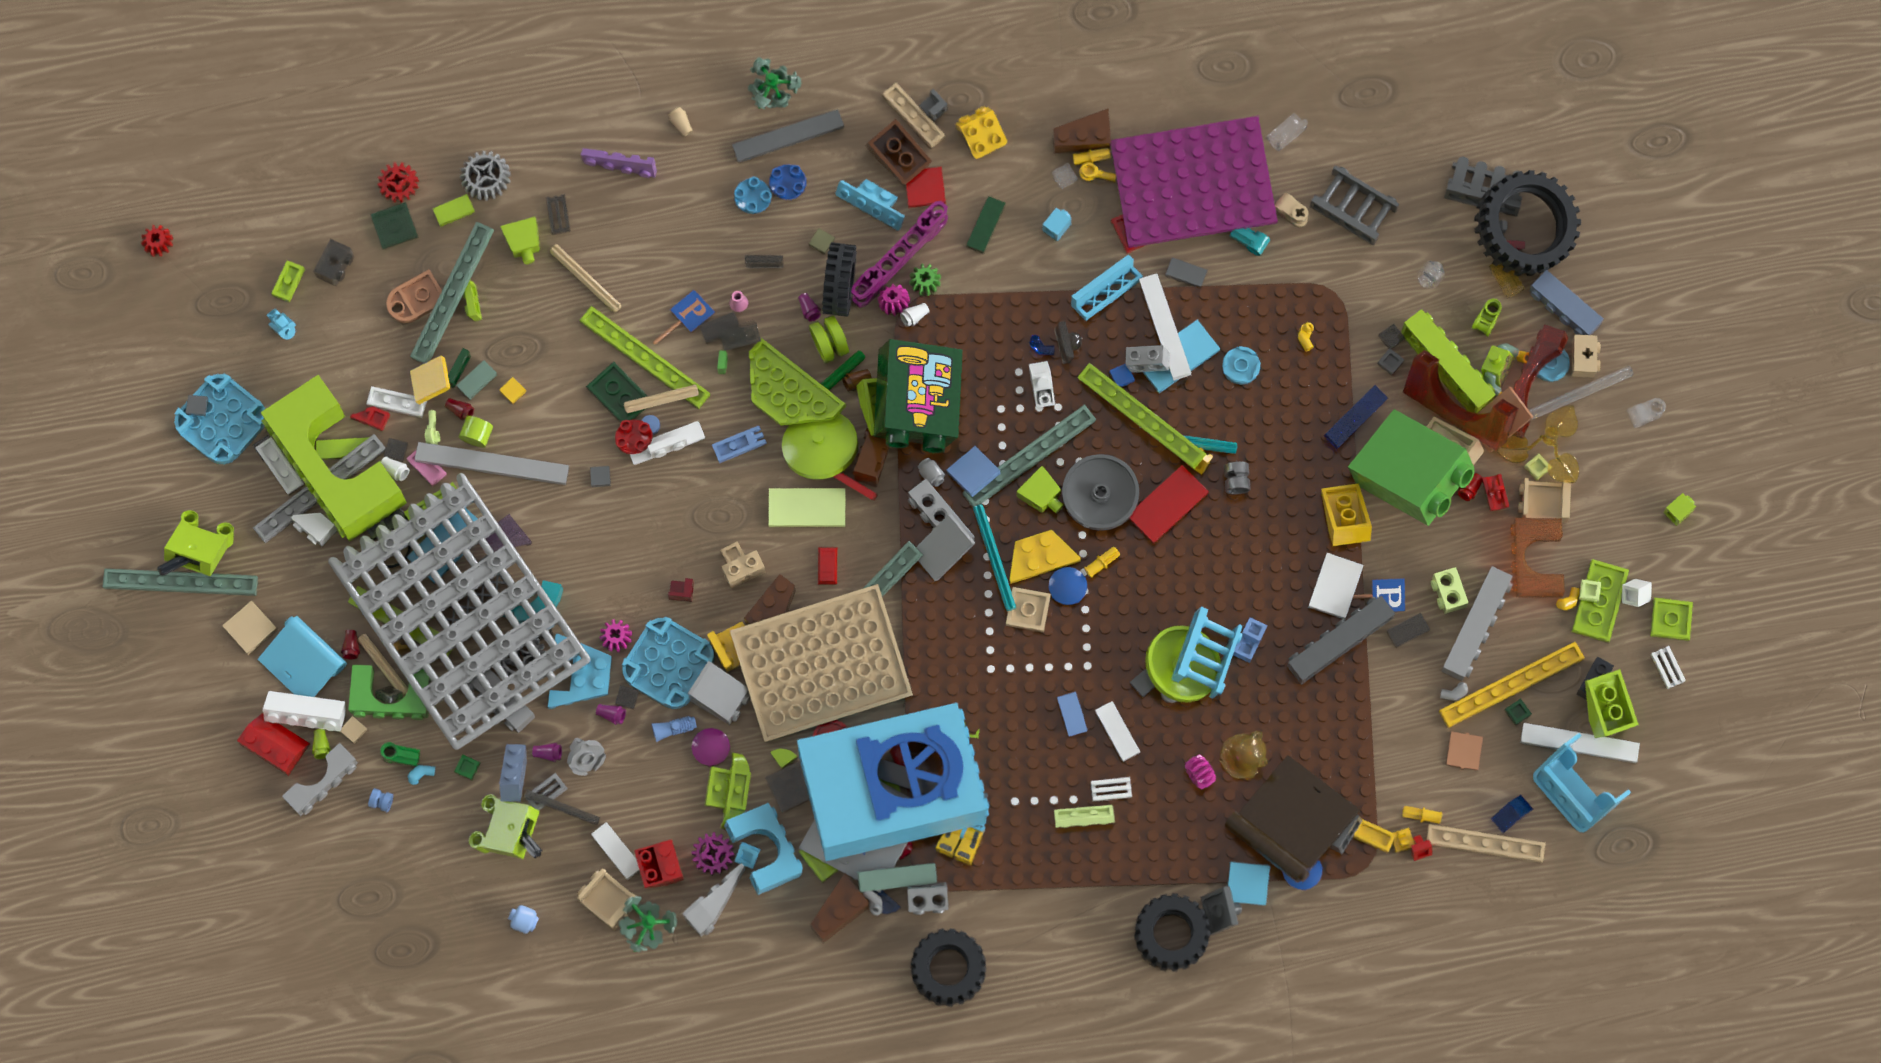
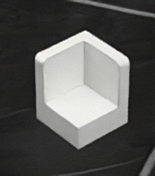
M1633 579L1623 584L1622 603L1639 607L1651 601L1652 583Z

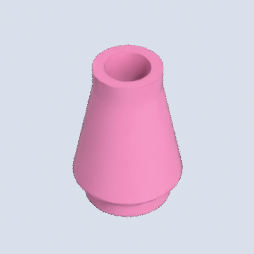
M735 291L732 294L729 302L731 309L735 312H742L747 308L748 299L742 292Z

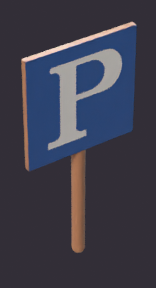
M1405 578L1372 580V594L1353 595L1352 599L1373 597L1377 599L1382 596L1394 612L1405 611Z

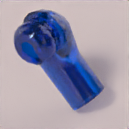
M1031 336L1029 344L1037 354H1055V345H1044L1040 340V336Z

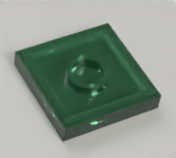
M406 202L370 214L383 250L418 238Z

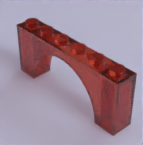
M1423 350L1413 359L1403 393L1497 451L1507 442L1519 408L1504 399L1494 405L1488 413L1478 414L1461 408L1450 399L1442 387L1438 373L1440 359Z

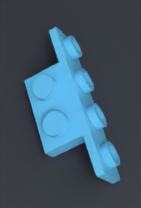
M867 179L858 188L843 180L839 182L835 193L836 196L896 230L901 229L905 216L891 208L896 203L897 196Z

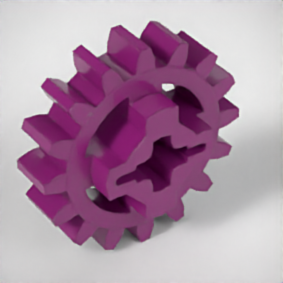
M715 832L712 833V837H709L706 833L704 840L699 837V844L693 845L697 850L692 851V855L696 856L692 859L693 863H698L697 869L699 870L703 867V873L706 874L707 871H710L711 876L714 875V871H717L720 875L722 868L727 871V863H733L729 858L734 857V853L730 852L734 849L733 845H728L729 839L723 840V834L716 837ZM713 842H718V843H720V844H722V845H721V846H717V845H714ZM706 844L705 851L700 854L702 847ZM710 847L716 853V861L710 855ZM726 854L724 861L720 864L721 857ZM710 862L713 864V866H708L704 863Z

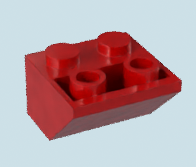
M672 839L634 850L645 888L667 886L684 881Z

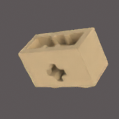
M1574 335L1572 339L1571 377L1594 378L1596 373L1600 371V360H1597V353L1600 354L1601 344L1597 342V336Z
M757 550L722 566L730 588L766 573Z

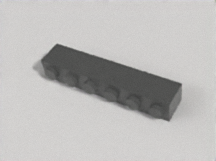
M1382 596L1377 599L1376 597L1371 598L1366 603L1367 606L1362 610L1360 608L1356 609L1350 614L1352 617L1348 620L1342 619L1335 625L1336 628L1331 632L1329 630L1325 631L1320 635V640L1316 643L1314 641L1310 642L1304 647L1305 651L1300 654L1296 652L1289 658L1290 661L1287 667L1301 685L1394 618L1395 612Z

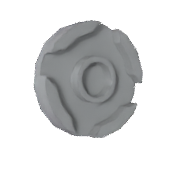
M575 738L570 745L571 751L568 756V765L573 773L588 775V771L592 769L596 771L604 763L606 758L604 748L595 740L584 741L580 738Z

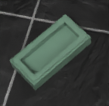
M483 360L456 386L471 400L497 376V372Z

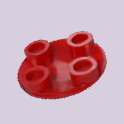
M624 420L616 431L615 443L626 454L641 453L652 442V430L648 423L641 420Z

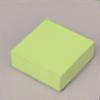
M1540 454L1536 455L1524 466L1536 481L1552 468Z
M1582 579L1579 600L1598 602L1601 582Z

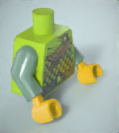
M1502 343L1497 347L1491 346L1482 365V379L1486 384H1491L1495 389L1496 396H1499L1502 393L1501 388L1514 363L1515 357L1518 362L1529 363L1525 361V356H1531V353L1519 351V349L1508 343Z

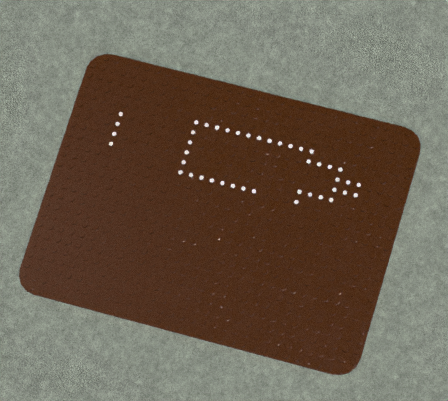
M1313 283L1201 286V288L1197 286L1162 287L1177 333L1198 320L1219 346L1220 351L1193 369L1190 376L1180 378L1161 393L1157 392L1143 372H1131L1135 381L1121 388L1183 436L1237 443L1235 454L1203 450L1207 456L1209 454L1213 456L1203 474L1187 465L1186 462L1078 379V376L1090 363L1113 381L1109 371L1126 363V347L1161 345L1142 288H1130L1087 321L1071 306V296L1079 290L929 295L918 297L908 304V308L925 303L929 308V313L914 326H905L900 314L898 315L894 340L963 349L958 438L945 447V451L942 453L925 452L922 450V444L909 442V446L906 448H898L900 549L908 541L917 547L932 532L933 526L929 522L925 523L920 517L921 512L917 508L914 509L908 502V492L925 480L919 473L918 465L926 458L934 460L945 474L943 483L937 487L933 486L934 489L974 535L975 542L938 581H935L919 561L901 577L904 668L913 693L912 696L905 697V715L957 703L958 708L963 709L964 723L968 727L969 734L976 735V732L979 730V738L970 737L969 743L972 744L974 749V762L978 764L979 780H982L984 786L983 792L988 793L989 816H986L985 831L971 866L956 860L954 855L951 858L936 851V846L943 834L910 841L912 843V851L909 854L911 864L935 863L937 883L947 882V891L1228 883L1230 861L1269 865L1268 882L1286 881L1283 872L1225 828V823L1232 813H1239L1287 755L1359 808L1360 812L1357 815L1361 819L1378 826L1367 638L1302 685L1287 667L1290 661L1289 658L1296 652L1300 654L1305 651L1304 647L1312 641L1316 643L1321 639L1320 635L1327 630L1330 632L1336 628L1335 625L1342 620V618L1309 608L1326 554L1329 553L1362 564L1361 542L1333 546L1321 493L1322 488L1356 484L1348 468L1356 457L1348 315L1345 304L1336 292L1324 285ZM1099 294L1098 296H1096L1097 301H1104L1105 299H1107V295L1105 294ZM1084 305L1081 308L1088 313L1093 309V305ZM1307 322L1314 326L1309 338L1314 348L1308 352L1304 350L1298 340L1299 330ZM1240 346L1248 347L1255 351L1260 360V371L1257 377L1250 383L1242 385L1228 380L1222 368L1223 359L1227 352ZM1048 361L1055 405L1036 408L1029 364ZM1085 405L1096 418L1093 424L987 499L982 505L1011 592L1013 587L1050 594V578L1059 569L1010 584V573L1015 541L1053 530L1080 557L1081 562L1065 567L1075 568L1085 576L1087 581L1086 594L1079 603L1071 605L1061 604L1051 596L1044 632L1006 626L1008 611L1005 608L973 507L962 494L965 490L947 473V469L974 446L996 467H999ZM1105 454L1122 460L1133 470L1139 484L1137 506L1182 465L1209 491V494L1153 544L1129 519L1113 529H1089L1077 523L1069 515L1065 506L1058 513H1055L1050 507L1043 513L1039 512L1017 497V490L1043 466L1061 489V494L1057 499L1064 505L1062 488L1070 468L1087 456ZM1230 462H1247L1249 464V475L1247 476L1250 479L1251 490L1243 494L1226 493L1225 481L1228 478L1224 476L1225 464ZM930 500L923 502L925 507H930L933 504ZM941 514L935 516V520L939 522L945 519ZM1110 548H1117L1120 556L1108 564L1106 569L1103 568L1090 578L1084 568L1095 561L1097 556L1103 555ZM1363 568L1354 595L1364 594ZM1364 598L1352 599L1345 621L1352 617L1350 614L1358 608L1362 610L1365 607ZM1200 607L1208 609L1206 615L1208 620L1231 631L1240 624L1243 626L1240 632L1242 633L1249 618L1267 625L1250 663L1234 655L1232 656L1223 682L1225 688L1221 694H1218L1213 699L1209 697V693L1202 699L1193 702L1176 701L1168 703L1163 700L1161 692L1156 687L1142 698L1130 684L1135 677L1146 669V653L1151 641L1160 632L1169 627H1190L1193 615ZM1207 627L1201 629V632L1211 641L1227 647L1228 637ZM1219 653L1220 660L1222 661L1223 654ZM1076 692L1087 731L1068 736L1057 697ZM1112 701L1140 750L1139 754L1124 762L1121 760L1095 712L1096 709ZM908 742L911 759H915L927 748V745L920 742ZM934 751L915 769L942 776L944 765L938 752ZM1197 755L1203 756L1208 761L1216 776L1212 785L1204 789L1196 787L1195 783L1189 778L1185 768L1186 762ZM1130 777L1132 798L1093 801L1091 781ZM1126 783L1095 786V788L1124 786ZM907 788V796L914 798L912 790ZM1127 790L1096 793V796L1127 793ZM1113 805L1114 823L1056 827L1054 810ZM1355 838L1351 839L1342 854L1329 848L1319 860L1322 865L1320 880L1344 879L1358 875L1369 867L1376 855L1377 848Z

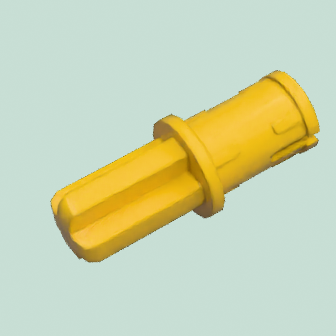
M1109 148L1093 151L1089 149L1088 152L1073 154L1076 166L1090 162L1094 164L1093 162L1110 159L1111 154Z
M1112 547L1103 555L1097 556L1095 561L1084 568L1087 575L1092 578L1103 568L1106 569L1108 564L1120 556L1117 548Z
M1404 806L1402 816L1420 820V822L1427 821L1440 824L1442 812L1427 810L1425 807L1421 809Z

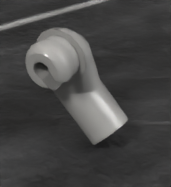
M1460 682L1452 691L1442 689L1440 698L1458 701L1467 694L1468 686L1466 683Z
M864 891L862 895L869 900L870 912L876 916L880 915L883 910L881 897L873 891Z

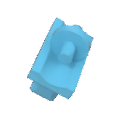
M273 309L266 315L271 321L268 325L283 339H291L295 335L296 324L284 313L281 314L277 309Z

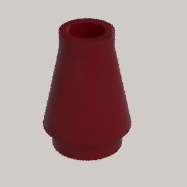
M449 398L445 403V408L462 421L467 416H473L474 407L470 403Z
M356 630L345 631L341 649L344 659H357L360 654Z

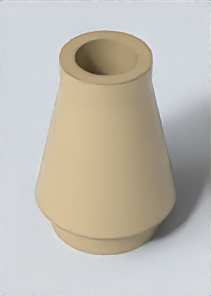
M680 107L669 113V121L681 132L683 137L693 131L685 110H682Z

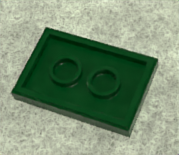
M614 361L586 386L593 396L620 423L624 420H634L645 410L626 413L625 402L647 397L648 395Z

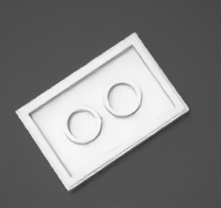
M1327 553L1309 608L1346 619L1364 565Z

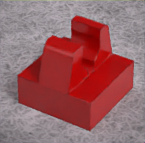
M1421 835L1413 837L1414 845H1411L1413 860L1416 861L1431 856L1432 844L1430 840L1423 841Z

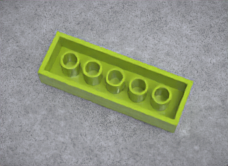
M1421 309L1404 322L1401 331L1402 337L1472 417L1494 400L1496 394L1493 386L1489 383L1486 384L1482 379L1483 376L1480 371L1473 369L1470 365V360L1465 355L1460 354L1457 345L1452 340L1449 341L1446 338L1444 330L1433 323V318L1428 312L1425 313Z

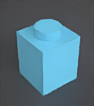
M1056 208L1043 223L1042 231L1058 241L1071 225L1070 214L1063 209L1059 210Z

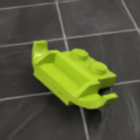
M732 753V765L729 770L716 767L710 768L704 806L723 809L724 817L721 829H725L724 825L727 820L743 814L746 810L751 772L743 754Z

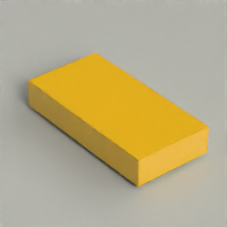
M1361 819L1362 823L1353 838L1388 853L1396 834Z

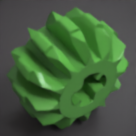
M924 264L920 265L921 269L915 267V273H910L911 280L909 281V284L913 286V291L919 290L920 296L923 292H926V295L929 296L930 290L936 293V287L941 285V282L938 281L941 279V275L937 274L938 269L934 268L931 270L930 264H928L927 268H924Z

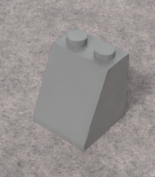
M710 661L707 662L688 692L691 703L728 725L732 721L736 722L741 713L739 711L742 705L746 706L751 698L748 687Z

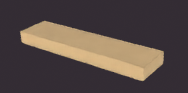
M897 83L893 84L882 94V97L931 149L945 138V134Z

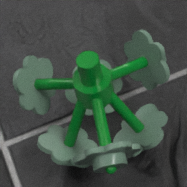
M640 896L630 897L624 903L623 911L629 913L634 909L641 921L636 923L628 916L624 917V919L619 921L620 933L625 935L627 939H631L636 934L635 928L641 926L643 929L637 942L635 943L631 940L626 942L631 944L630 948L634 952L647 951L648 949L645 947L648 946L651 949H656L658 944L663 943V934L659 930L654 931V925L664 924V929L668 933H673L677 925L676 914L667 910L662 920H655L660 916L658 904H652L650 901H647L645 905L641 904L637 907L642 898Z

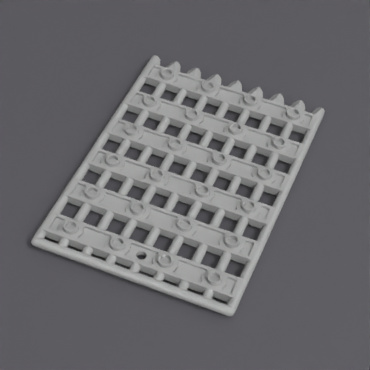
M463 473L457 475L458 489H455L448 483L441 485L440 490L443 497L441 500L433 494H426L424 501L427 509L423 510L416 504H410L408 508L409 521L401 515H394L392 518L393 531H390L383 525H378L376 528L377 542L368 536H362L360 538L362 549L360 553L353 547L346 546L343 551L346 562L342 563L335 557L328 559L329 565L455 750L460 749L591 661L590 656ZM472 503H475L483 514L482 517L474 522L465 510ZM457 513L467 525L459 532L455 530L449 521ZM440 524H443L451 536L442 543L433 532V529ZM496 533L504 545L496 552L493 551L486 541V538ZM425 534L434 545V548L427 553H424L416 541ZM478 543L488 556L479 563L469 550ZM408 545L412 547L418 556V559L408 564L400 552ZM462 554L471 565V568L464 573H461L453 561ZM394 555L402 569L392 575L384 561ZM515 563L525 576L516 583L506 570ZM446 564L455 576L447 584H445L437 572ZM376 566H378L386 580L378 585L374 583L368 574ZM498 574L502 576L508 585V588L501 593L496 590L490 581ZM431 575L439 589L429 595L421 581ZM359 577H362L370 589L361 596L352 585V582ZM483 584L493 597L484 604L474 592L475 589ZM415 586L423 598L415 605L411 603L405 594V591ZM535 594L540 597L546 606L538 613L534 611L527 601ZM466 595H468L476 607L469 614H466L458 603ZM396 597H399L407 609L398 616L388 603ZM520 604L530 617L521 624L511 611ZM452 606L460 620L452 625L448 623L442 614V611ZM381 607L390 619L383 626H380L372 615L373 612ZM503 615L506 616L513 627L506 634H503L495 623ZM434 616L444 629L435 636L425 623ZM557 624L567 637L558 644L548 631ZM489 626L497 640L489 645L486 644L479 634V631ZM418 627L428 640L419 647L409 635L410 632ZM541 635L551 648L542 655L532 642ZM470 637H473L481 649L473 656L469 654L462 643ZM403 638L411 650L402 658L393 646V643ZM524 646L527 647L534 657V660L527 665L523 664L516 651ZM455 647L465 660L456 667L446 654ZM579 655L581 659L571 665L569 661ZM507 657L511 658L518 671L510 676L507 675L500 664ZM438 658L441 659L448 670L441 677H438L430 666ZM563 666L565 670L555 676L553 672ZM492 667L502 680L494 687L491 686L483 674ZM421 669H424L432 681L423 689L414 677V674ZM547 676L549 680L538 686L537 682ZM476 678L486 691L477 698L467 685ZM514 684V690H508V685ZM528 688L532 689V692L522 697V692ZM459 689L462 690L469 701L468 704L460 709L451 697V694ZM514 698L516 702L506 708L504 704ZM442 700H445L453 712L444 720L434 707ZM498 709L500 713L490 719L488 715ZM482 720L484 724L474 730L472 725ZM466 731L467 735L457 741L455 737Z

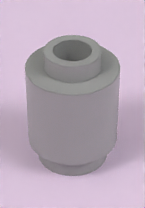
M926 458L918 465L919 473L932 486L937 487L943 483L945 474L934 460Z

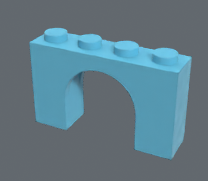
M769 803L731 818L724 825L732 843L754 834H761L769 837L777 847V860L769 866L752 872L749 877L757 895L799 878L803 870L800 860H796L793 854L794 847L792 843L788 842L785 837L786 831L783 825H779L776 819L778 815L775 808H771Z

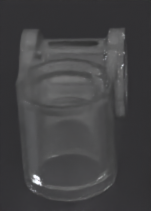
M1654 398L1645 403L1632 406L1627 409L1634 428H1638L1659 419L1663 415L1666 405L1662 399ZM1653 406H1655L1656 408L1659 407V411L1657 412L1656 409L1653 410Z

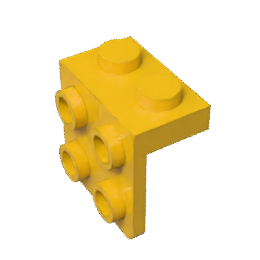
M988 107L978 108L975 114L971 116L965 115L959 119V122L955 123L957 130L963 133L969 149L976 159L1007 144V139L994 111Z

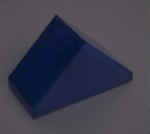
M1519 795L1499 810L1491 820L1504 834L1534 809L1522 795Z

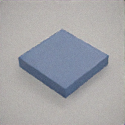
M976 446L947 469V473L971 497L1001 474L1000 470Z

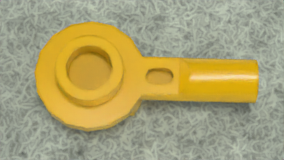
M1085 163L1079 169V175L1085 181H1092L1096 177L1110 181L1116 180V174L1098 170V167L1092 163Z

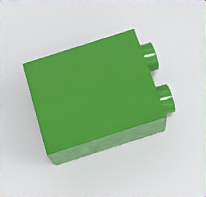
M1393 409L1348 466L1356 484L1359 483L1360 488L1427 526L1430 525L1436 516L1442 517L1446 514L1451 505L1453 494L1459 487H1466L1474 476V466L1466 448Z

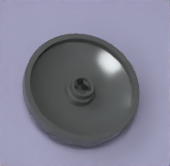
M1105 454L1087 456L1076 462L1066 474L1062 488L1064 506L1069 515L1086 528L1093 530L1113 529L1126 522L1137 507L1139 499L1137 478L1133 470L1125 462L1114 456Z

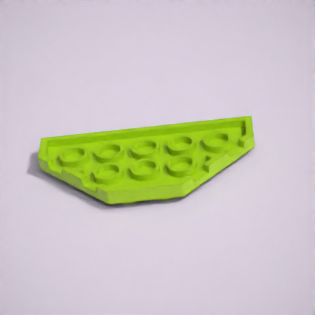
M763 338L749 351L751 401L780 426L834 420L846 407L842 400Z

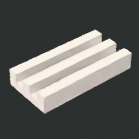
M1670 646L1651 653V657L1667 689L1686 681ZM1664 653H1667L1668 658H1669V660H1670V662H1671V664H1672V666H1673V668H1674V670H1675V672H1676V674H1677L1679 680L1676 679L1675 674H1674V672H1673V670H1672V668H1671V666H1670V664H1669V662H1668V660H1667V658H1666V656H1665ZM1657 656H1661L1663 663L1673 681L1672 683L1669 682L1668 677Z
M1130 777L1091 781L1093 801L1132 798ZM1126 783L1124 786L1095 788V786ZM1127 790V793L1096 796V793Z

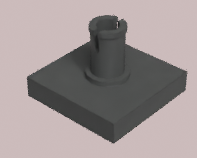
M1230 886L1219 888L1200 897L1203 910L1206 913V919L1209 920L1210 935H1215L1239 924L1237 915L1241 914L1242 907L1240 903L1233 902Z

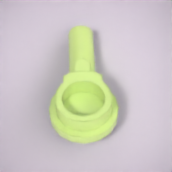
M430 410L428 412L429 425L425 429L426 443L438 445L440 434L436 431V411Z

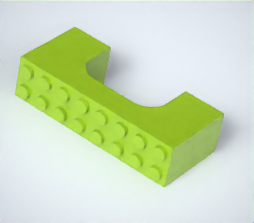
M319 375L260 412L264 418L261 422L265 429L273 437L279 449L283 451L288 462L294 467L300 479L304 481L307 489L313 494L317 503L325 511L327 517L335 525L342 538L346 536L350 542L407 504L400 488L380 461L355 478L340 479L330 472L315 450L317 437L323 431L345 418L338 401Z

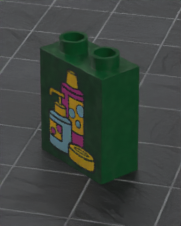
M889 339L878 349L874 437L886 439V446L892 448H906L909 446V442L922 444V450L928 453L944 452L945 447L955 441L959 434L963 349Z

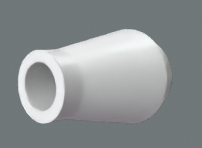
M922 303L921 305L904 309L903 313L900 314L901 320L907 327L914 326L929 313V308L925 303Z
M388 457L382 459V465L396 481L406 479L409 474V468L406 464Z

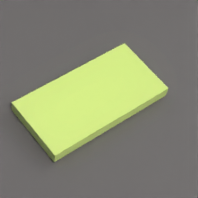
M769 488L768 525L769 527H845L846 489Z

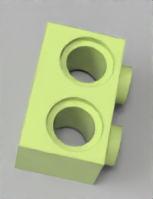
M1454 567L1435 573L1431 580V586L1434 592L1437 591L1439 597L1437 598V603L1440 610L1443 609L1444 614L1466 608L1469 602L1457 568ZM1448 579L1450 585L1444 586L1440 580ZM1452 596L1457 602L1451 604L1447 601V597Z

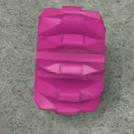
M892 284L890 288L885 286V291H880L878 304L882 312L885 311L887 316L891 313L895 316L898 312L903 313V309H908L910 298L906 288L903 289L901 285L895 287Z
M612 619V625L605 622L604 625L607 629L601 628L600 632L604 635L599 637L600 641H604L603 647L609 646L610 652L613 651L614 647H616L617 652H620L621 646L627 649L625 642H632L629 638L632 635V631L628 630L629 625H623L622 620H619L618 624H616L615 620ZM612 634H619V638L613 637Z
M1194 756L1186 762V772L1196 787L1204 789L1212 785L1216 776L1212 766L1203 756Z

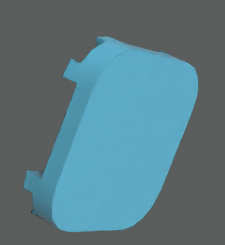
M226 374L209 375L193 394L208 397L206 417L187 415L186 402L181 409L178 408L175 412V428L187 442L216 464H228L237 459L265 427L261 422L264 418L260 413L265 410V407Z
M664 617L650 620L645 625L646 628L627 658H624L622 664L624 678L631 687L663 706L671 709H680L690 702L688 692L707 662L714 663V651L710 642L705 638L699 637L673 622L670 618Z

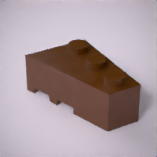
M1109 108L1054 128V154L1088 152L1089 149L1093 151L1109 148L1110 150Z
M866 428L864 434L865 442L859 449V458L854 465L852 474H854L855 481L877 487L890 447L886 446V439L876 438L874 435L871 436L869 429Z
M779 574L744 617L745 624H753L787 613L796 592L795 585Z
M844 873L811 922V928L823 943L870 908L869 902L846 873Z

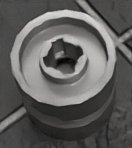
M1230 462L1224 465V476L1228 478L1225 481L1226 493L1243 494L1251 490L1250 479L1247 478L1249 475V464L1247 462Z

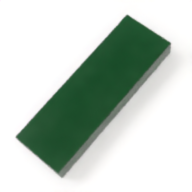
M990 196L987 197L966 245L967 248L984 254L1006 205L1005 202Z

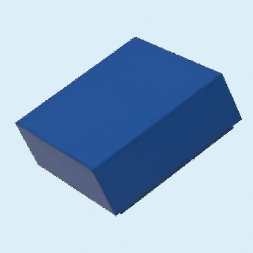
M1126 363L1109 371L1113 381L1120 387L1135 381Z

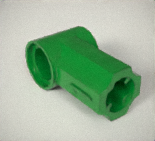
M387 742L381 747V756L387 763H399L416 767L420 758V750ZM388 749L395 751L391 757L386 756L385 752Z

